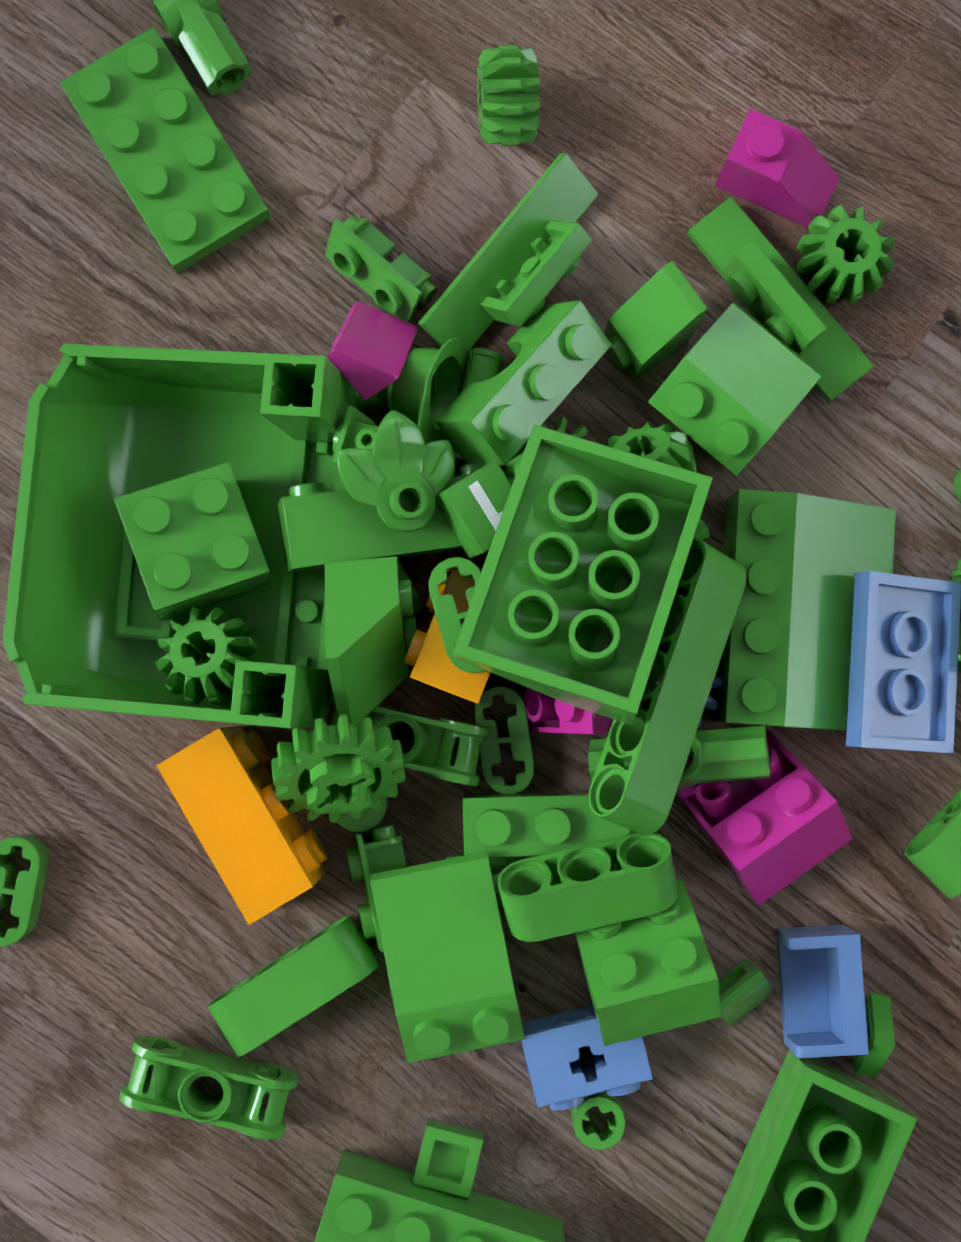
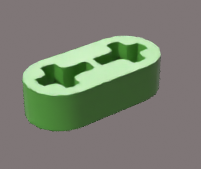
M460 557L448 558L434 568L429 579V593L446 653L450 661L458 669L468 673H481L485 670L453 657L452 653L462 628L460 621L465 620L467 611L458 613L452 595L446 594L441 596L439 592V586L448 583L447 573L451 570H459L462 578L472 577L475 582L474 587L466 590L467 602L470 605L481 572L470 560Z
M496 686L486 690L482 694L479 704L475 705L476 724L491 728L489 737L483 738L481 743L482 770L487 784L493 790L501 794H515L524 790L530 784L534 775V762L526 708L523 699L516 691L508 687ZM496 695H503L505 704H515L516 715L510 716L507 719L509 736L498 738L495 721L492 719L485 720L483 715V709L492 706V697ZM510 742L514 761H523L525 765L524 771L516 773V782L513 784H505L502 775H493L491 771L492 765H497L501 762L499 744Z
M29 834L16 835L0 841V910L8 907L11 895H13L11 915L19 917V924L9 928L7 932L4 931V921L0 919V946H9L26 938L34 930L38 921L49 866V853L45 844L39 838ZM22 847V857L31 860V867L20 871L17 875L16 884H13L16 865L8 863L7 856L8 854L18 852Z

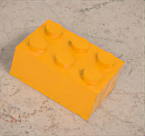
M242 726L220 727L156 766L245 920L250 925L312 888L327 872L322 862L328 859V855L320 839L312 829L304 833L294 814L287 810V800L278 801L276 799L273 778L264 764L270 760V756L256 732L252 730L246 734Z

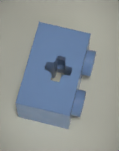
M593 1005L522 1022L525 1040H521L537 1108L550 1105L552 1110L570 1109L583 1103L584 1096L604 1091L609 1096L627 1095L640 1089V1082L653 1079L643 1037L604 1046ZM584 1046H590V1050L593 1053V1063L588 1066H582L579 1060L578 1049Z

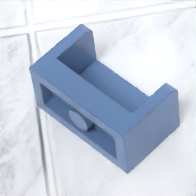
M844 924L776 928L784 1044L797 1058L869 1055L860 934Z

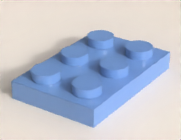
M875 571L855 572L846 746L954 754L961 602L960 582Z

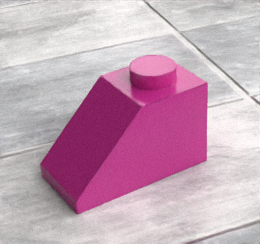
M750 108L715 186L808 228L816 216L823 215L839 177L803 131Z

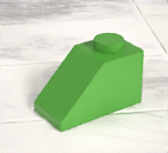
M673 261L662 267L607 321L604 334L612 346L606 353L618 369L623 370L627 367L635 379L689 342L708 309Z

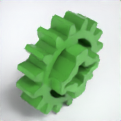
M340 715L336 725L328 726L321 718L315 719V730L307 732L301 728L293 729V743L279 742L277 745L278 757L271 760L276 799L278 801L287 800V810L290 813L305 808L307 820L313 821L323 813L329 815L331 823H336L342 813L349 812L354 819H359L362 816L361 811L367 807L379 811L383 808L381 797H396L398 795L397 783L405 782L406 778L400 741L392 740L391 730L387 726L373 731L372 719L367 717L357 725H349L347 715Z

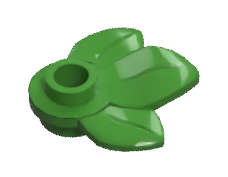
M390 411L385 415L377 429L372 451L354 448L342 449L337 453V466L343 484L354 500L366 505L375 506L382 521L390 528L401 532H411L424 527L431 520L436 508V495L442 492L451 483L453 478L455 457L448 440H438L425 445L423 435L413 421L397 411ZM403 490L410 491L416 498V507L412 512L405 511L399 504V495Z

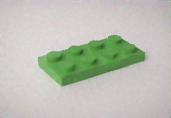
M154 26L59 82L177 274L271 218L268 208Z

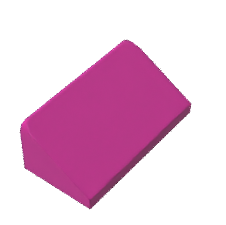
M358 301L352 305L332 345L328 358L340 370L341 374L358 394L367 400L399 378L417 329L407 321Z

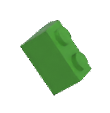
M734 301L681 360L648 403L737 476L819 381L822 374Z
M397 556L325 562L326 663L338 718L340 715H347L349 725H357L409 676V664L404 662L412 639L417 631L416 617L405 618V616H414L411 580L400 581Z

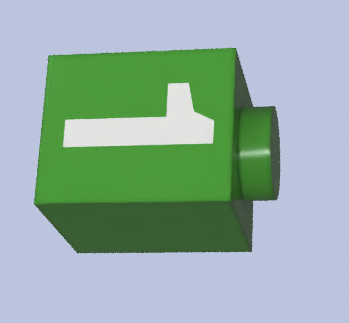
M496 459L436 496L438 508L469 558L486 551L489 552L512 487Z

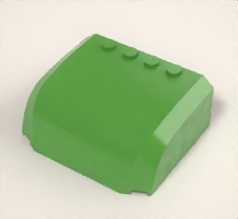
M63 344L59 351L64 353V356L47 384L44 385L40 382L28 403L4 622L3 644L9 661L16 662L27 694L22 696L24 704L280 728H315V719L321 718L326 721L333 691L326 663L325 568L295 573L286 572L277 503L281 497L290 496L289 488L296 485L324 483L325 492L346 489L340 477L338 466L332 463L334 456L333 439L338 426L344 422L348 405L357 409L356 390L326 356ZM230 462L270 571L269 584L199 607L207 616L216 606L223 608L229 614V620L240 618L248 626L245 637H251L256 642L257 651L246 658L249 661L236 660L233 691L228 687L224 689L222 705H214L207 697L199 705H193L184 699V692L174 694L165 686V681L169 675H164L157 670L155 662L168 653L158 646V641L114 637L124 526L114 498ZM191 610L178 614V619L184 624L189 623ZM210 648L204 654L211 653L214 655L215 649ZM200 658L199 663L201 665L205 664L210 660V658Z

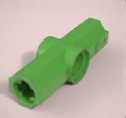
M151 0L172 40L178 48H184L211 96L216 94L228 95L243 86L245 79L252 71L245 54L237 45L235 37L231 35L224 23L226 19L217 0Z
M765 725L696 731L691 746L694 752L693 762L689 768L683 771L678 788L685 789L699 783L771 778ZM606 739L590 740L588 761L591 780H593Z

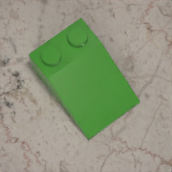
M484 851L370 874V884L393 1004L407 1062L412 1063L525 1040L518 996L488 852Z

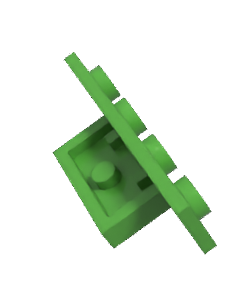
M566 153L558 155L419 321L418 324L441 347L448 339L458 337L465 342L468 352L494 320L521 327L524 322L531 320L542 310L546 295L556 283L570 275L579 265L580 255L591 243L592 238L576 221L599 194Z
M731 196L688 230L687 236L724 278L735 298L747 306L763 326L822 374V377L814 387L828 403L874 367Z

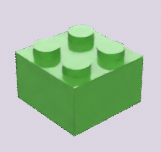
M230 462L114 498L150 601L160 621L190 611L191 607H202L269 584L270 571Z
M683 878L676 880L678 897L669 909L658 914L574 933L604 1046L721 1017L718 977Z

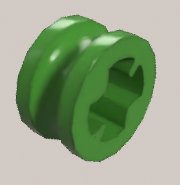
M606 1091L584 1096V1102L572 1108L571 1117L575 1135L588 1148L595 1150L611 1148L619 1142L624 1134L626 1122L621 1105L615 1096L607 1095ZM598 1106L602 1113L612 1111L614 1114L613 1118H606L609 1127L599 1132L594 1124L584 1126L582 1120H590L587 1110Z

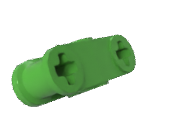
M331 693L330 702L335 705L334 695ZM379 703L364 717L372 719L373 731L385 726L389 727L392 740H394L396 730L401 724L407 723L413 729L415 743L407 754L402 753L404 768L425 772L431 777L454 783L478 786L480 776L475 771L483 738L489 737L491 728L440 717L438 719L381 706L382 703ZM336 705L334 706L330 726L336 725L338 720Z
M145 1035L134 1038L132 1051L136 1056L129 1083L123 1086L120 1091L119 1101L122 1104L139 1111L164 1113L194 1120L199 1123L237 1130L247 1136L258 1139L276 1140L285 1135L287 1126L282 1119L289 1091L297 1086L299 1079L298 1074L293 1070L277 1064L252 1062L221 1053L185 1046L164 1037ZM202 1076H210L217 1079L222 1086L223 1094L217 1097L203 1095L197 1088L196 1079ZM268 1092L270 1096L267 1108H263L265 1094Z

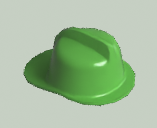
M458 337L448 339L440 349L411 348L399 378L388 387L387 402L389 411H397L413 421L422 433L425 445L438 440L449 441L435 421L453 402L454 397L459 396L461 393L468 364V352L465 342Z

